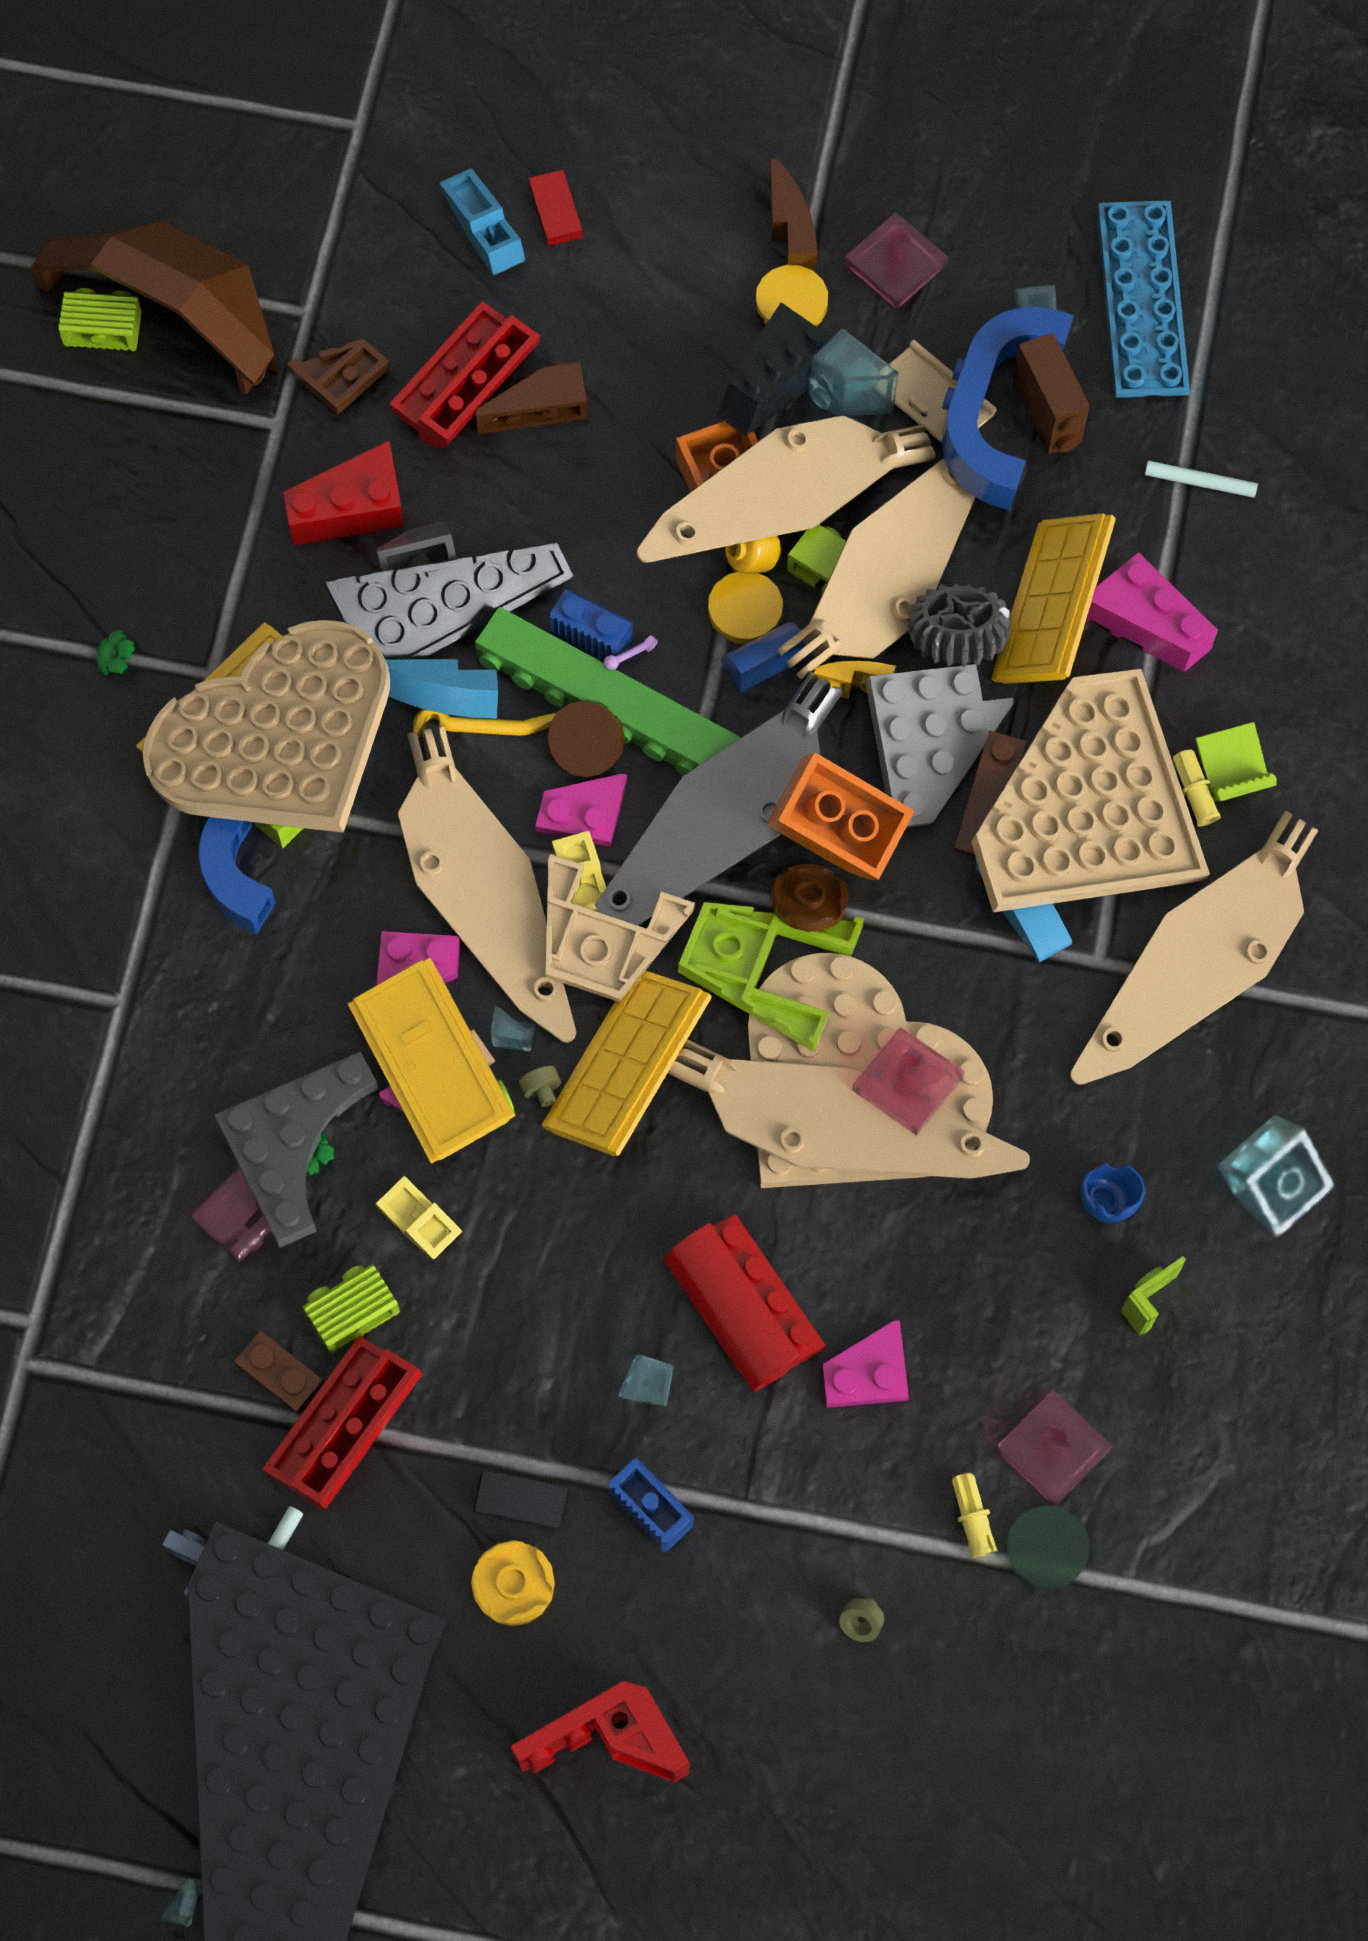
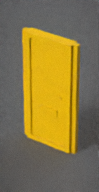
M1102 513L1042 520V523H1038L1010 615V638H1008V644L1003 647L1002 653L998 655L991 679L995 683L1012 684L1064 680L1070 676L1116 520L1113 515Z
M431 958L419 961L348 1003L431 1163L444 1159L510 1121L509 1119L516 1116Z
M645 971L621 1002H614L541 1126L558 1136L612 1156H619L712 996L700 988Z

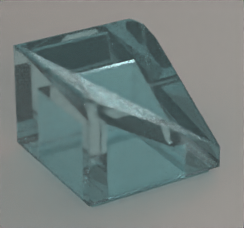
M495 1006L490 1032L492 1045L500 1048L531 1051L535 1024L516 1021L502 1009Z

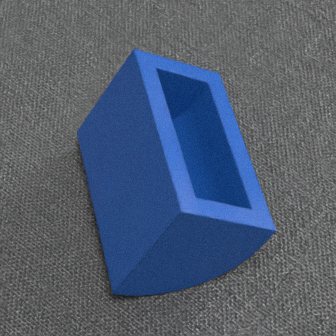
M787 622L722 656L721 663L740 693L789 668L786 662L805 647L803 639L782 656L778 653V648L801 631L798 626L793 622Z

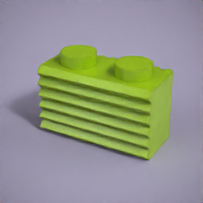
M79 288L75 292L65 291L59 324L63 345L67 347H87L89 349L94 347L96 349L108 348L112 350L115 348L117 350L135 351L137 349L142 315L139 298L126 291H114L112 294H98L88 288Z
M373 1264L366 1268L363 1265L353 1267L342 1276V1283L332 1289L324 1286L315 1290L307 1297L309 1303L302 1306L305 1315L330 1354H334L337 1350L355 1341L359 1335L363 1336L400 1313L396 1299Z

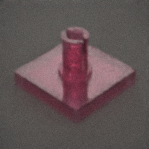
M894 213L845 256V265L896 309L941 271L948 262V256L898 213Z
M900 1027L853 1083L852 1091L917 1136L964 1078L965 1071Z
M1052 1390L997 1445L995 1450L1056 1507L1112 1450L1113 1446L1055 1390Z

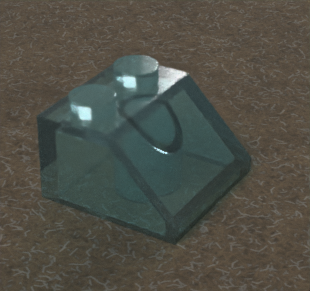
M842 328L813 356L810 395L820 408L824 410L829 409L836 416L890 414L895 406L899 372Z
M1276 1115L1272 1116L1218 1164L1232 1193L1276 1237H1279L1334 1187L1305 1129Z

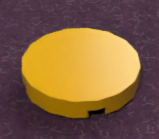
M799 265L781 266L772 269L761 279L756 291V310L764 319V323L767 324L780 302H782L817 326L822 322L827 312L828 290L824 281L814 271Z
M735 572L728 574L715 584L709 595L708 616L712 627L718 633L720 632L726 636L727 640L731 642L747 644L776 629L782 620L783 599L780 591L768 577L759 573Z
M514 1540L498 1543L484 1552L475 1566L471 1581L475 1602L483 1614L496 1623L509 1626L527 1624L542 1615L552 1601L555 1587L552 1566L543 1552L529 1544Z

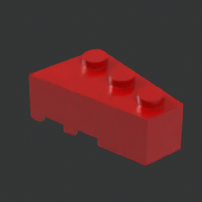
M389 441L284 491L293 546L404 527Z

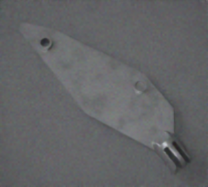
M810 672L784 711L684 775L594 905L597 909L593 911L640 926L652 918L661 891L684 898L777 838L781 833L766 824L801 758L814 752L820 755L818 729L843 691L836 686L830 689V682L823 678L818 680V676ZM618 897H627L623 905H615Z

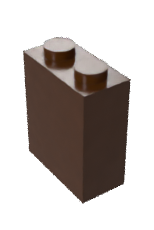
M1053 332L1019 344L1012 383L1047 454L1059 450L1060 452L1070 451L1082 442L1090 405Z

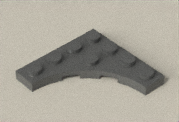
M361 1051L215 1114L216 1123L279 1248L316 1232L315 1224L308 1208L306 1173L308 1163H311L315 1149L321 1140L322 1131L334 1116L339 1117L351 1105L378 1090L377 1081Z

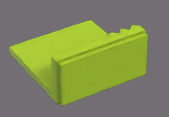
M1254 722L1195 738L1205 778L1211 782L1209 790L1214 801H1224L1277 785L1276 776L1272 773H1267Z
M1184 1256L1164 1270L1159 1266L1146 1274L1135 1284L1137 1289L1128 1296L1121 1313L1139 1336L1151 1329L1159 1314L1147 1298L1178 1276L1186 1261Z

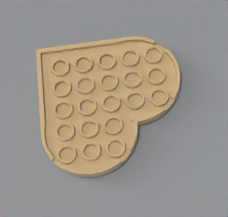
M333 620L305 622L288 628L289 633L272 644L266 641L250 658L241 677H220L203 681L194 685L196 690L178 701L174 697L155 717L144 742V768L154 789L166 803L192 815L343 833L390 691L389 668L379 647L366 632L351 624Z
M810 954L782 965L759 988V990L828 1011L829 1015L815 1052L749 1014L748 1041L750 1061L852 1068L986 1132L992 1113L993 1091L989 1074L979 1055L966 1041L945 1028L923 1022H906L903 1006L896 991L888 980L870 965L842 954ZM974 1144L965 1145L967 1149L972 1151L976 1147ZM757 1147L761 1188L927 1177L925 1175L797 1167Z

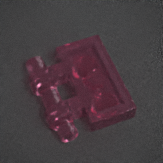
M239 1167L192 1215L193 1220L222 1246L232 1235H235L239 1241L230 1249V1252L239 1261H242L251 1251L256 1252L264 1244L262 1239L270 1232L263 1216L251 1229L244 1225L259 1207Z

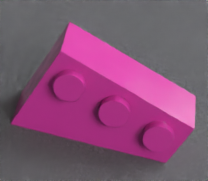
M1139 552L1095 588L1086 618L1087 622L1092 620L1111 630L1110 634L1119 639L1122 636L1142 646V651L1183 672L1212 649L1218 629Z

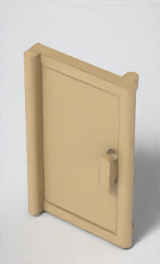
M912 340L909 348L872 378L870 384L919 425L923 424L925 430L942 443V432L948 410L942 409L943 401L948 387L955 389L958 381L952 380L953 371L918 342ZM984 399L977 419L978 429L994 416L996 412V407L986 399Z

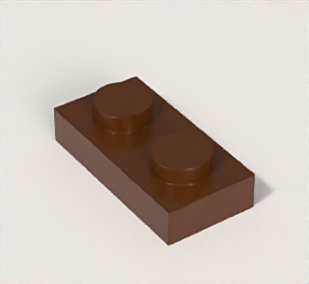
M261 1330L234 1361L238 1368L296 1414L302 1411L324 1384L322 1378Z

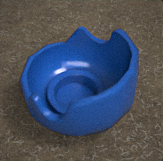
M1107 1162L1086 1173L1079 1188L1083 1209L1097 1220L1105 1223H1118L1131 1217L1141 1205L1146 1193L1143 1178L1132 1166L1126 1164L1123 1167L1114 1168L1110 1167Z

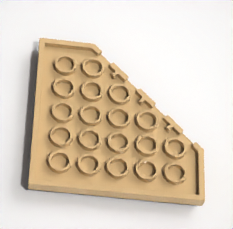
M1142 669L1073 677L976 832L971 843L993 912L1205 881L1210 875Z

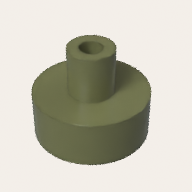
M544 1066L525 1074L519 1080V1084L525 1098L538 1097L541 1106L547 1107L556 1102L553 1091L561 1085V1079L555 1066Z
M856 1598L850 1600L845 1605L839 1619V1624L842 1631L851 1639L859 1642H870L879 1635L884 1623V1614L873 1599Z

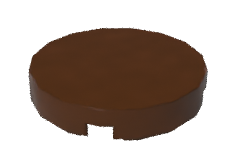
M586 699L569 703L556 713L550 723L548 733L550 752L558 765L572 775L581 777L600 775L610 769L623 753L625 736L622 723L617 715L614 716L612 711L608 709L609 707L602 702Z
M811 863L796 864L787 868L786 873H783L781 876L779 874L774 879L770 896L772 910L782 922L794 929L807 932L823 931L835 926L845 916L849 899L847 885L842 878L839 880L833 875L834 871L825 866Z

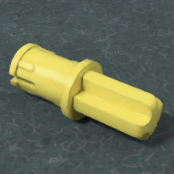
M1193 750L1179 752L1173 756V762L1184 788L1182 790L1183 795L1189 800L1198 827L1218 821L1221 816L1217 811L1209 790L1211 782L1210 780H1205L1195 752Z
M964 1473L955 1476L952 1479V1483L962 1515L957 1520L963 1524L971 1558L998 1551L987 1517L990 1511L989 1509H983L974 1475L972 1473Z

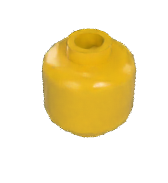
M778 536L725 546L726 557L731 567L740 573L768 572L774 568L779 560L781 543Z

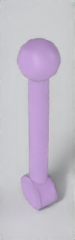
M651 635L643 643L617 656L609 655L604 659V666L608 670H615L620 662L644 650L651 651L658 643V640Z

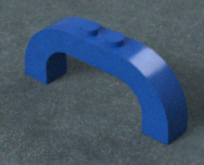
M1022 307L1003 312L990 319L979 329L971 342L966 359L958 358L952 380L958 382L955 389L948 387L942 409L948 410L942 432V452L946 465L956 481L970 494L988 504L1010 511L1026 460L995 450L987 444L979 432L977 419L992 375L1000 364L1017 357L1019 344L1052 332L1063 351L1074 315L1044 307Z
M209 817L204 826L199 845L200 867L208 892L217 908L230 921L257 935L276 902L271 888L247 877L236 866L238 849L254 822Z

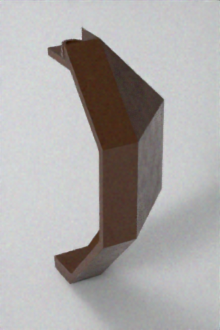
M163 221L50 239L31 265L36 286L47 292L52 289L64 271L95 270L178 313L235 368L240 392L245 395L248 394L253 385H258L262 381L266 373V367L278 373L274 351L249 266Z

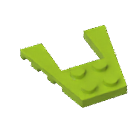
M704 902L679 962L678 973L816 1052L828 1020L829 1012L756 989L757 983L777 934L852 957L863 927L864 918L854 917V921L840 920L835 926L826 930L807 932L790 927L782 922L775 913L755 912L754 907Z

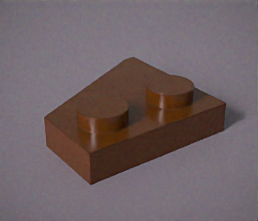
M364 338L346 343L341 348H330L320 351V357L300 363L298 359H294L287 363L288 372L337 415L390 369L389 360Z

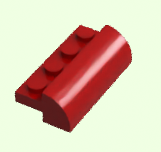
M482 301L389 404L390 411L419 432V439L435 448H446L476 414L475 410L489 400L538 345L540 335L513 315H510L507 319Z
M736 1214L713 1226L711 1223H708L677 1244L664 1258L663 1261L753 1393L783 1377L789 1369L819 1354L825 1348V1343Z
M359 1335L263 1467L264 1472L297 1493L305 1502L325 1511L421 1378V1371L388 1349L384 1351Z

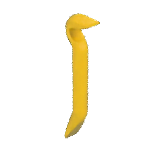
M422 709L414 718L413 732H416L419 739L422 730L426 728V723L431 719H436L440 722L439 726H444L445 730L449 732L526 736L549 728L556 713L521 721L452 717L448 714Z

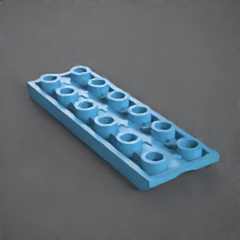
M1171 201L1099 203L1098 227L1114 395L1116 398L1149 395H1189L1190 387Z

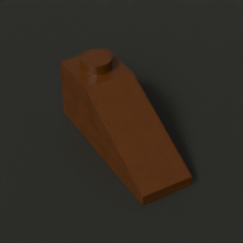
M558 362L552 366L543 367L477 408L475 413L478 434L588 419L587 398L581 363Z
M989 731L954 851L975 856L971 841L1023 758L1027 741Z

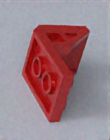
M625 1681L511 1746L514 1759L521 1772L530 1768L533 1773H536L555 1761L553 1755L565 1747H568L569 1751L572 1752L592 1740L591 1732L596 1730L611 1758L615 1761L674 1783L689 1775L690 1763L647 1687ZM621 1720L627 1723L622 1729L613 1726Z

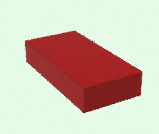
M564 170L528 178L529 188L547 246L582 238V228Z

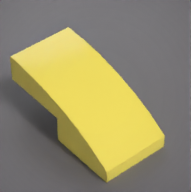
M586 831L552 841L555 856L584 865V871L572 904L596 910L597 908L594 905L605 891L606 885L590 832Z
M405 1176L375 1204L409 1240L432 1260L462 1232L435 1203L432 1204Z

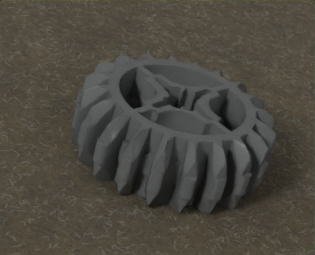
M954 583L953 587H946L940 584L937 591L927 589L926 594L917 596L916 603L911 605L908 633H910L914 649L921 650L922 657L932 656L934 663L945 661L948 666H951L953 663H960L963 667L970 662L980 665L982 659L993 660L994 654L1002 653L1003 647L1008 644L1011 630L1010 610L1006 608L1004 600L998 599L997 593H986L985 587L972 588L970 583L967 586H958Z

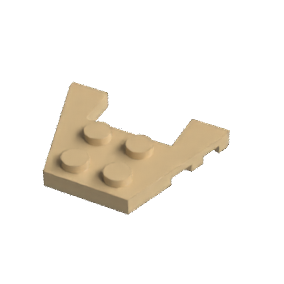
M550 854L548 859L546 977L621 1002L692 914L695 903L661 891L648 928L572 904L584 871V865Z

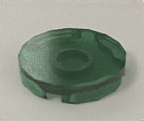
M1051 1505L1033 1507L1020 1515L1009 1531L1006 1544L1008 1561L1017 1577L1032 1586L1044 1590L1063 1588L1076 1580L1088 1562L1090 1551L1088 1534L1080 1520L1066 1509Z

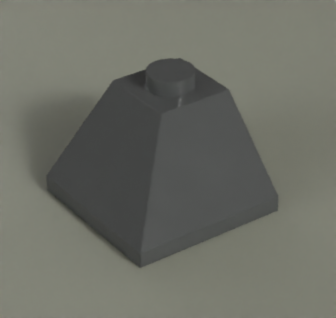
M445 521L409 529L376 549L381 571L456 559L451 532Z

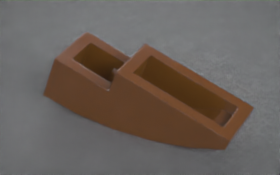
M771 159L770 208L772 241H786L787 265H799L816 272L818 250L810 211L802 192L790 173L778 159Z

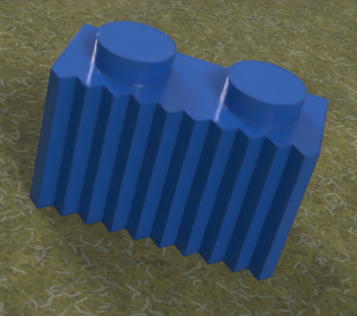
M568 589L564 590L550 613L551 635L571 644L575 648L577 647L586 654H591L594 658L597 657L599 661H604L609 655L617 656L627 651L633 641L632 621Z
M637 1457L609 1482L610 1498H615V1504H621V1510H627V1516H632L633 1522H638V1528H644V1534H650V1540H655V1546H661V1552H667L694 1526V1516Z

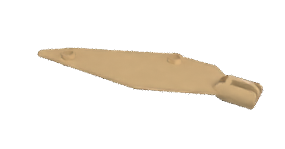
M838 416L777 428L665 511L638 547L637 557L642 562L648 563L815 528L890 470L932 461L935 459L936 453L933 447L930 446L931 441L928 434L925 433L923 424L880 433L846 416Z
M944 458L851 530L809 625L778 648V653L782 656L803 639L805 647L786 662L790 668L810 653L816 657L796 674L799 679H803L831 655L874 659L908 631L909 612L911 611V605L916 603L917 596L925 595L927 589H937L975 499V496L965 490L950 475L951 472Z
M437 727L438 741L443 757L438 755L432 730H422L423 744L427 757L426 761L423 760L416 732L408 733L407 736L418 777L398 812V817L416 885L520 1012L561 1042L569 1043L573 1041L576 1037V1028L564 984L546 977L547 921L530 858L455 768L445 727ZM545 987L549 988L552 993L544 996L538 990Z
M1284 811L1260 851L1164 916L1072 1068L1070 1077L1074 1083L1083 1085L1132 1068L1267 976L1304 913L1296 867L1316 836L1318 829L1312 826L1301 841L1296 852H1293L1291 848L1306 822L1299 818L1283 843L1280 844L1277 840L1293 815L1288 811ZM1107 1036H1115L1118 1040V1046L1109 1045Z
M687 1039L667 1073L709 1094L725 1132L797 1167L972 1179L1023 1170L1028 1167L1030 1162L1027 1152L852 1068L727 1059ZM974 1144L978 1149L972 1151L967 1149L965 1145Z

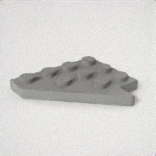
M976 664L965 665V667L954 666L876 675L865 679L885 794L915 811L906 828L925 826L934 822L984 748L989 731L995 732L1014 704L1013 698L983 701Z

